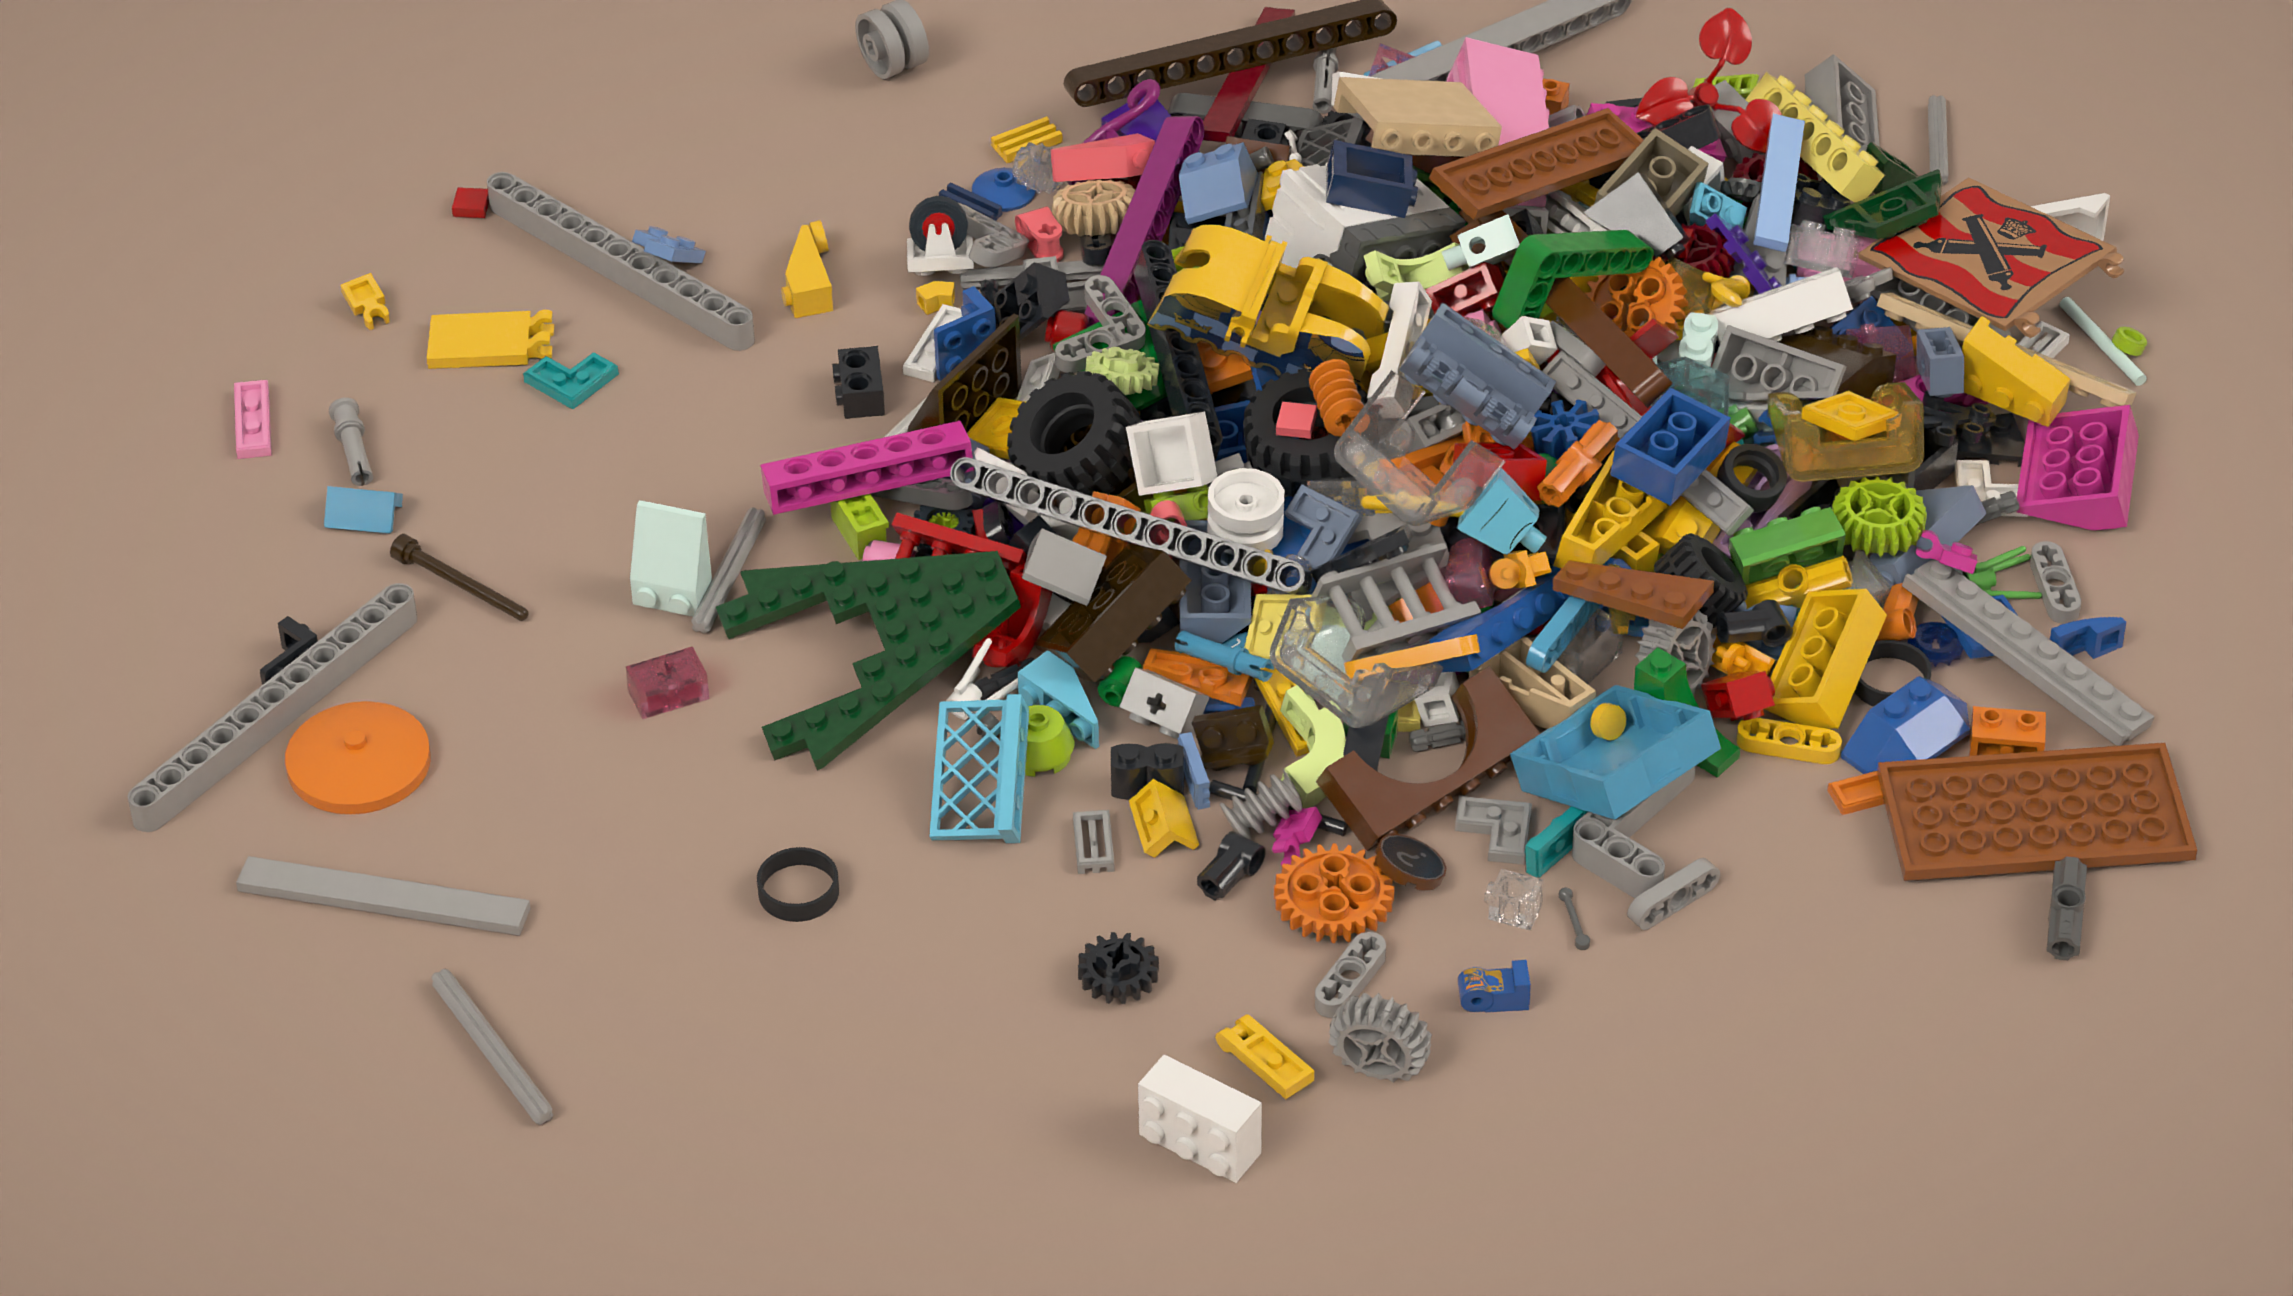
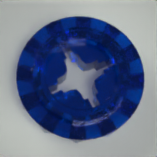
M1926 622L1917 625L1915 637L1907 641L1908 644L1920 649L1929 661L1933 662L1935 667L1940 662L1950 666L1952 660H1960L1964 650L1958 640L1957 633L1948 624L1941 622ZM1934 639H1937L1939 649L1933 648L1932 643Z

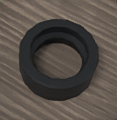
M1742 444L1734 447L1725 456L1716 478L1751 506L1754 510L1753 512L1760 513L1770 509L1779 499L1786 485L1787 472L1779 456L1770 449L1758 444ZM1749 466L1757 469L1768 480L1770 489L1754 490L1746 487L1737 479L1733 468Z

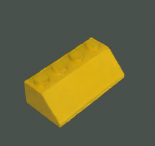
M1867 589L1808 591L1792 627L1793 634L1785 643L1771 675L1775 688V695L1773 696L1775 706L1765 708V710L1796 724L1826 729L1839 728L1887 616Z

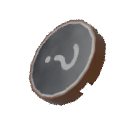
M1400 834L1386 835L1380 839L1375 849L1377 854L1375 861L1378 867L1387 877L1400 885L1406 886L1407 882L1416 884L1415 889L1419 891L1434 890L1440 886L1446 874L1447 868L1441 856L1424 842L1410 836Z

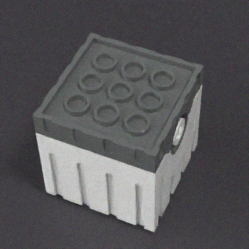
M1326 163L1325 166L1316 164L1300 167L1298 171H1293L1292 169L1282 171L1280 177L1281 187L1277 189L1272 208L1273 217L1269 219L1265 239L1267 235L1272 236L1271 241L1280 244L1283 241L1288 242L1282 260L1283 264L1297 269L1302 257L1319 258L1351 275L1377 295L1376 288L1369 283L1365 274L1367 266L1364 255L1376 250L1395 259L1423 257L1452 244L1450 235L1465 227L1466 221L1418 178L1415 184L1418 187L1417 199L1414 207L1408 206L1405 218L1326 203Z

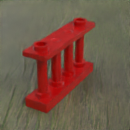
M896 512L892 522L893 528L902 541L895 559L910 558L914 547L922 543L931 546L933 550L931 556L951 555V552L964 554L998 551L1008 576H1010V571L1026 562L1027 554L1024 550L898 512Z

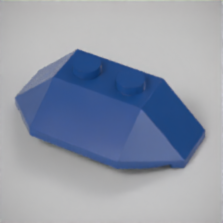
M1918 676L1867 712L1842 750L1841 758L1862 774L1877 771L1878 762L1934 759L1969 735L1970 725L1967 703L1941 684Z

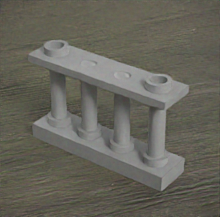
M1445 542L1433 546L1424 544L1412 552L1344 572H1328L1319 579L1311 596L1314 603L1331 598L1351 636L1342 654L1344 662L1430 643L1429 639L1449 626L1481 614L1476 601L1466 604L1456 602L1438 567L1447 550ZM1424 570L1444 610L1432 614L1426 612L1407 575ZM1394 580L1413 619L1402 623L1395 621L1376 584ZM1362 589L1382 628L1372 632L1363 630L1345 593Z

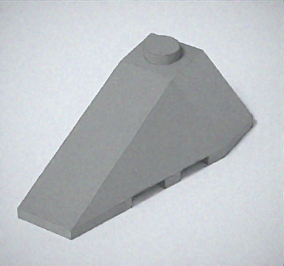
M1727 325L1703 389L1732 400L1826 399L1837 394L1847 366Z

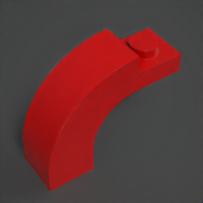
M1026 562L1010 571L1009 576L1021 608L973 647L972 657L975 658L987 638L992 640V644L983 658L984 664L994 668L1009 667L1013 664L1020 666L1019 662L1028 657L1043 627L1053 591L1022 579Z

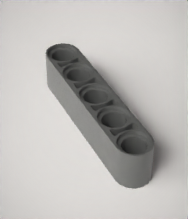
M1179 93L1172 98L1168 113L1171 116H1199L1203 121L1216 97ZM1252 101L1233 137L1242 138L1249 118L1286 124V132L1292 130L1297 136L1298 140L1295 141L1297 146L1302 131L1322 126L1323 116L1318 111L1310 108Z

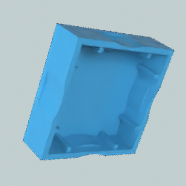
M1614 685L1579 708L1566 720L1547 729L1510 753L1523 792L1615 820L1720 750L1721 746L1709 710L1677 701L1657 699L1648 693ZM1602 703L1618 705L1626 714L1625 729L1615 740L1599 738L1591 730L1590 721L1592 713Z

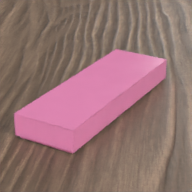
M268 380L234 383L237 459L272 456Z

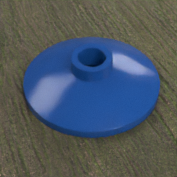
M1008 167L995 168L982 173L975 179L972 185V192L1001 205L1002 212H1008L1023 208L1034 199L1036 183L1028 173L1022 170Z

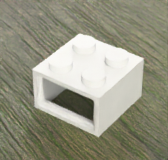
M1205 412L1143 421L1126 427L1139 496L1199 487L1211 483L1217 478Z

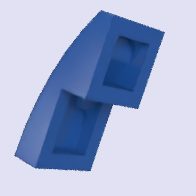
M2098 617L2073 621L2051 628L2050 640L2072 656L2086 651L2095 659L2123 647L2126 621L2122 617Z

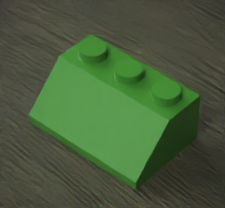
M1812 507L1803 511L1800 517L1787 520V517H1780L1768 522L1767 527L1757 530L1749 527L1733 534L1734 537L1729 538L1728 549L1733 564L1742 576L1745 585L1778 576L1784 567L1791 564L1801 565L1804 568L1842 556L1846 535L1831 507L1822 510L1821 507Z

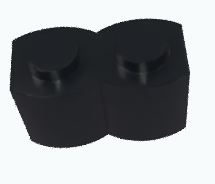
M1128 743L1111 747L1112 797L1130 800L1152 779L1184 796L1183 746L1160 743L1146 747Z

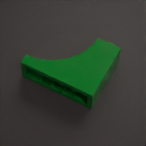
M1657 647L1635 666L1634 690L1648 693L1657 699L1677 701L1700 708L1689 686L1686 663ZM1715 728L1721 749L1697 764V766L1718 778L1739 759L1740 747L1729 741Z

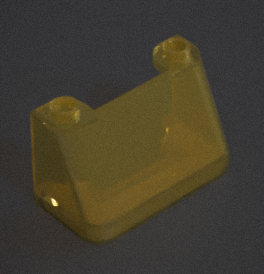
M1905 382L1887 383L1875 389L1871 401L1899 413L1895 417L1886 420V431L1855 442L1803 420V405L1796 395L1789 392L1767 394L1768 413L1782 463L1788 475L1796 481L1806 482L1908 473L1915 471L1923 462V403Z

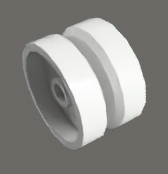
M1246 468L1227 471L1215 478L1208 489L1207 533L1262 551L1265 549L1271 550L1278 545L1283 537L1284 489L1279 480L1269 473ZM1231 548L1224 551L1226 553L1235 555L1234 550Z

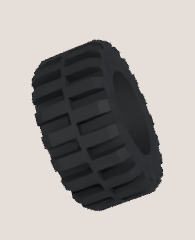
M1307 368L1298 369V373L1290 374L1286 372L1280 374L1278 380L1274 381L1271 379L1262 386V391L1258 389L1250 398V403L1244 411L1243 426L1247 461H1250L1252 469L1269 473L1281 483L1284 495L1291 497L1295 496L1301 485L1324 496H1331L1335 490L1339 489L1342 492L1348 489L1352 481L1358 482L1363 477L1365 470L1369 469L1374 462V455L1377 452L1374 407L1368 400L1367 393L1356 382L1357 391L1361 396V401L1365 406V413L1368 416L1366 425L1352 436L1340 437L1329 434L1312 440H1301L1289 436L1276 435V424L1282 402L1317 405L1309 385L1311 372H1308ZM1317 408L1314 427L1325 428L1323 419L1320 416V410Z
M1077 371L1075 375L1073 372L1061 374V378L1057 380L1055 378L1044 382L1045 386L1039 390L1036 388L1029 394L1031 397L1026 403H1021L1017 409L1018 416L1013 417L1010 430L1012 433H1008L1007 441L1010 462L1015 467L1025 471L1029 477L1092 496L1094 491L1107 495L1115 490L1113 487L1117 483H1123L1127 479L1129 469L1134 468L1126 427L1142 422L1139 412L1111 380H1108L1106 376L1099 373L1092 374L1089 371ZM1092 424L1088 434L1079 444L1066 452L1059 453L1065 441L1074 432Z

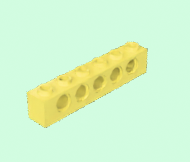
M1766 72L1745 100L1748 103L1755 99L1771 101L1779 108L1782 116L1805 121L1800 157L1844 197L1854 203L1868 198L1885 176L1875 166L1878 160L1864 150L1860 153L1858 150L1861 148V145L1848 135L1843 137L1842 134L1845 130L1830 119L1827 122L1828 115L1814 104L1810 107L1809 104L1812 100L1799 90L1794 92L1793 89L1796 85L1783 75H1780L1777 79Z

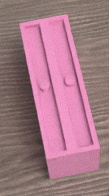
M1465 37L1446 82H1462L1502 126L1499 145L1549 128V109L1546 108L1545 104L1546 89H1543L1542 84L1544 72L1543 69H1540L1539 56ZM1546 195L1518 205L1545 207Z

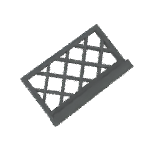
M1354 116L1352 119L1305 129L1302 131L1296 146L1297 153L1302 157L1300 163L1303 166L1316 165L1317 163L1320 166H1325L1329 159L1333 140L1371 147L1372 143L1365 140L1371 128L1364 120Z

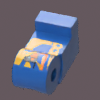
M1527 960L1512 961L1511 968L1486 970L1480 967H1472L1462 971L1458 976L1457 982L1461 1006L1467 1011L1488 1013L1529 1010L1531 984Z

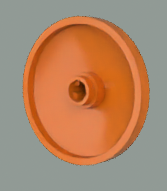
M371 701L340 704L317 713L295 731L289 740L285 752L287 777L295 793L308 804L337 814L370 813L400 802L413 793L423 782L431 762L429 739L422 724L413 715L399 707Z

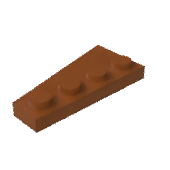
M1569 560L1553 578V590L1684 629L1713 594L1714 581Z

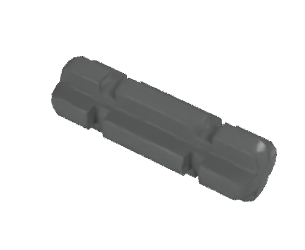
M2013 491L2000 494V499L1996 500L1995 497L1981 501L1986 514L1976 525L2001 517L2002 512L2006 511V514L2019 510L2016 494Z
M1463 720L1460 721L1461 724L1457 725V722L1428 727L1426 732L1424 729L1411 731L1409 733V743L1412 750L1419 752L1428 750L1430 745L1432 748L1460 743V739L1463 738L1466 742Z

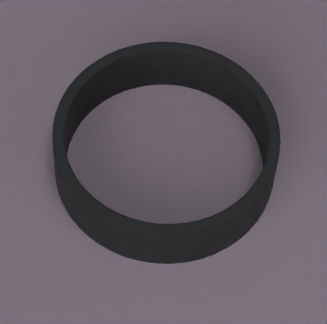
M1896 640L1875 642L1867 663L1880 658L1900 659L1914 665L1923 674L1924 678L1931 680L1932 668L1930 661L1920 649L1911 644ZM1861 677L1854 691L1862 701L1873 707L1893 694L1892 692H1885L1871 687Z
M806 847L788 848L774 853L762 863L757 873L760 904L770 915L785 921L802 922L822 916L834 906L839 896L838 870L835 863L821 851ZM795 865L816 867L827 873L833 881L829 890L821 897L799 904L778 901L767 894L763 887L768 878L775 872Z

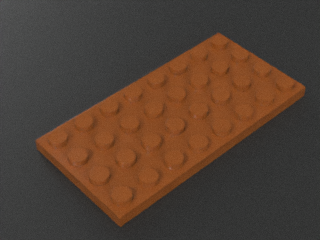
M2165 742L1878 762L1877 775L1904 881L2054 870L2055 861H2060L2066 856L2079 858L2083 864L2087 865V868L2196 860L2198 850Z

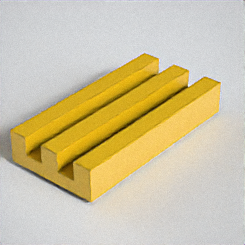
M1047 116L991 137V146L1006 163L1063 142L1061 131H1056V126L1053 123L1050 124V119Z

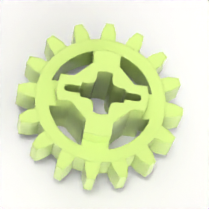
M1111 347L1108 349L1103 348L1102 353L1093 351L1092 356H1087L1085 371L1106 376L1123 394L1131 395L1135 392L1142 393V388L1152 390V385H1157L1159 363H1155L1154 357L1145 358L1146 353Z

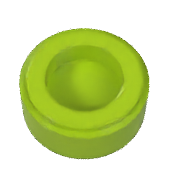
M2130 327L2117 328L2112 337V343L2119 350L2129 355L2140 356L2147 346V340L2144 335Z

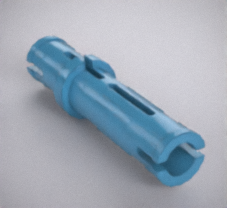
M1181 631L1176 638L1188 643L1183 645L1175 642V650L1178 653H1184L1225 667L1232 674H1246L1263 682L1268 681L1273 674L1261 669L1266 667L1274 670L1272 660L1252 655L1246 648L1239 646L1232 648L1191 634L1188 631Z

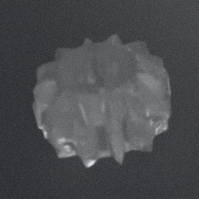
M1029 142L1026 147L1020 148L1015 156L1012 172L1013 176L1017 178L1018 184L1027 186V190H1036L1038 194L1042 191L1052 194L1054 190L1060 189L1064 181L1055 182L1052 176L1051 149H1053V146L1046 147L1042 142L1039 145Z

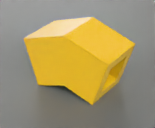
M933 281L917 287L916 297L918 306L926 315L939 311L943 304L954 307L955 283Z

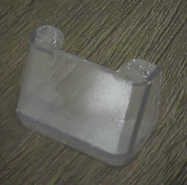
M1345 594L1364 630L1366 616L1363 607L1349 595ZM1330 596L1290 599L1270 648L1271 662L1280 673L1352 728L1370 727L1430 691L1437 684L1443 667L1437 662L1391 668L1385 663H1375L1373 671L1367 669L1356 670L1351 679L1346 675L1345 662L1342 658V654L1351 636Z

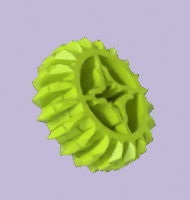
M1878 476L1874 480H1868L1866 477H1863L1860 483L1850 481L1848 487H1841L1840 493L1835 496L1832 505V511L1846 535L1844 545L1851 544L1853 552L1860 549L1864 550L1866 556L1872 552L1877 553L1880 558L1883 553H1889L1895 557L1898 550L1907 552L1910 545H1917L1918 540L1922 536V531L1925 530L1927 512L1923 503V497L1916 495L1915 488H1906L1905 481L1894 483L1892 477L1888 480H1880Z

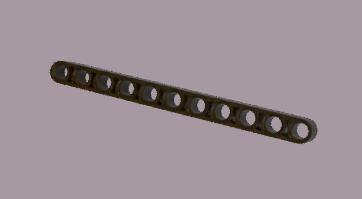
M1359 0L1078 67L1066 74L1063 85L1079 106L1090 107L1127 98L1136 85L1147 79L1155 80L1161 89L1385 36L1395 29L1397 16L1383 0ZM1116 77L1113 82L1109 83L1112 78ZM1082 85H1085L1083 89L1079 90Z

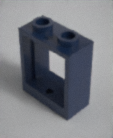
M1333 140L1326 166V203L1405 218L1408 206L1414 207L1418 193V187L1415 186L1417 170L1413 169L1412 155Z

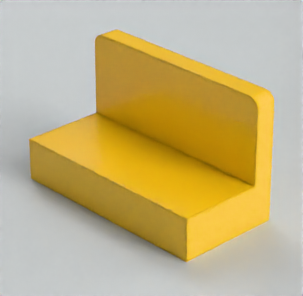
M1152 779L1129 800L1144 853L1155 858L1174 840L1192 850L1199 846L1185 798L1181 793Z

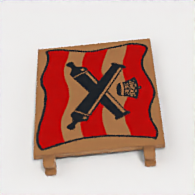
M1969 177L1941 196L1939 215L1929 218L1922 225L1910 226L1900 230L1893 237L1878 239L1858 253L1859 259L1881 270L1892 267L1893 276L1978 318L1983 316L1990 321V324L2004 331L2016 325L2029 338L2041 332L2040 327L2034 325L2040 320L2039 315L2034 311L2097 266L2111 278H2117L2124 273V269L2118 266L2124 259L2121 254L2117 253V247Z

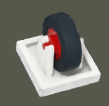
M933 196L917 204L910 215L909 222L911 238H907L908 272H915L916 275L926 276L933 274L935 271L948 270L949 273L960 274L966 272L967 269H974V261L969 258L973 237L967 235L968 220L965 211L958 202L949 197Z

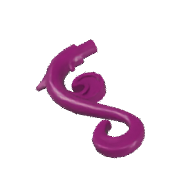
M1147 79L1136 85L1127 98L1130 110L1102 125L1083 143L1120 137L1117 133L1118 130L1137 118L1156 102L1161 90L1159 84L1155 80ZM1088 180L1067 181L1068 185H1075L1076 182L1083 183Z

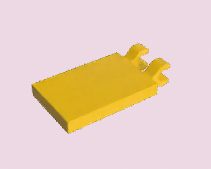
M540 310L533 317H531L530 311L431 315L427 349L428 369L528 365L529 358L543 359L545 356L552 358L553 347L550 346V338L554 336V324L544 323H552L553 313L551 310Z

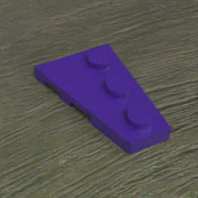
M1716 213L1705 220L1711 230H1714L1721 236H1725L1727 241L1723 245L1724 248L1738 264L1742 263L1744 265L1743 273L1759 294L1782 286L1775 276L1770 279L1766 274L1764 268L1768 266L1757 250L1754 252L1750 251L1745 244L1749 241V238L1738 224L1732 226Z

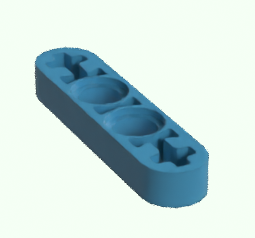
M1570 595L1531 644L1526 658V665L1546 673L1600 604Z

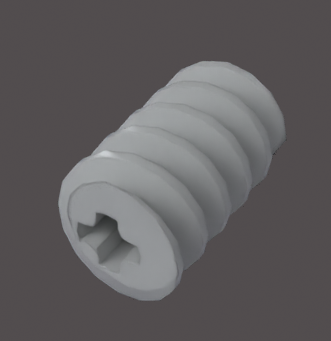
M1284 768V780L1281 781L1274 774L1270 775V788L1261 781L1257 782L1259 794L1255 795L1246 788L1244 790L1246 801L1243 802L1235 795L1232 796V809L1228 808L1224 803H1220L1234 832L1251 839L1250 827L1261 834L1264 832L1263 820L1274 827L1277 825L1276 813L1284 819H1288L1290 817L1288 806H1291L1297 812L1302 811L1301 798Z

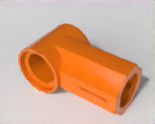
M1903 583L1892 585L1890 593L1887 595L1883 607L1887 616L1876 641H1902L1916 636L1917 628L1914 613L1919 598L1902 586Z

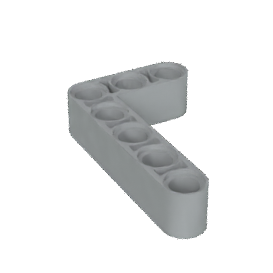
M1695 766L1615 820L1587 812L1574 825L1572 848L1574 861L1633 898L1663 881L1665 872L1664 860L1659 855L1630 839V837L1692 783L1695 778Z

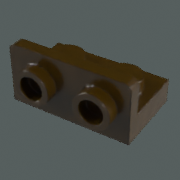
M1262 705L1197 715L1192 721L1205 770L1221 771L1231 765L1243 763L1246 765L1259 764L1268 758L1275 743Z

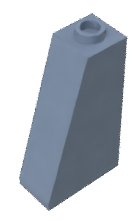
M1973 485L1916 491V495L1923 497V503L1926 507L1925 530L1936 533L1942 545L1952 546L1953 542H1959L1986 514ZM1921 536L1916 546L1910 545L1907 552L1898 550L1895 557L1889 553H1883L1880 558L1877 553H1873L1864 568L1876 593H1890L1892 585L1903 583L1905 575L1914 574L1915 569L1932 560L1931 558H1921L1915 554L1917 547L1923 550L1930 549L1933 545L1932 541Z

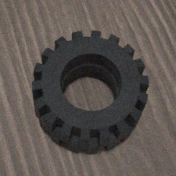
M1692 533L1684 535L1654 564L1655 573L1714 581L1713 594L1699 609L1702 614L1707 615V622L1713 624V628L1717 627L1716 620L1718 614L1733 612L1747 599L1746 585L1734 564L1719 548L1698 535Z

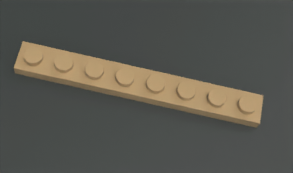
M1891 292L1881 293L1876 305L1886 310L1884 315L1898 321H1903L1904 318L1915 321V328L1919 330L1951 327L1959 346H1963L1964 339L1974 327ZM2015 343V346L2029 356L2038 355L2069 377V390L2084 397H2088L2089 393L2101 397L2100 403L2107 407L2132 405L2137 392Z

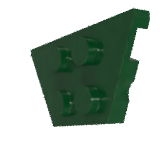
M1936 169L1824 215L1825 227L1829 230L1878 240L1893 237L1898 231L1910 226L1922 225L1929 218L1939 215L1943 184L1940 170Z

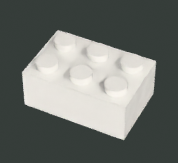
M1163 1055L1138 1083L1139 1135L1145 1137L1149 1142L1159 1144L1177 1153L1181 1158L1191 1160L1209 1169L1213 1174L1223 1176L1235 1183L1261 1154L1262 1102L1166 1055Z

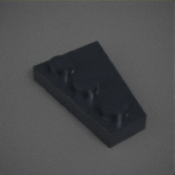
M2013 413L1997 414L1995 424L1990 427L1988 432L1983 433L1979 443L1964 441L1961 438L1963 424L1957 425L1955 429V439L1958 440L1956 460H1965L1967 457L1984 458L1989 461V464L1999 465V460L2018 462V467H2021L2025 441Z

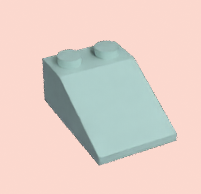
M639 500L636 508L630 573L632 602L634 605L693 617L712 581L706 514Z

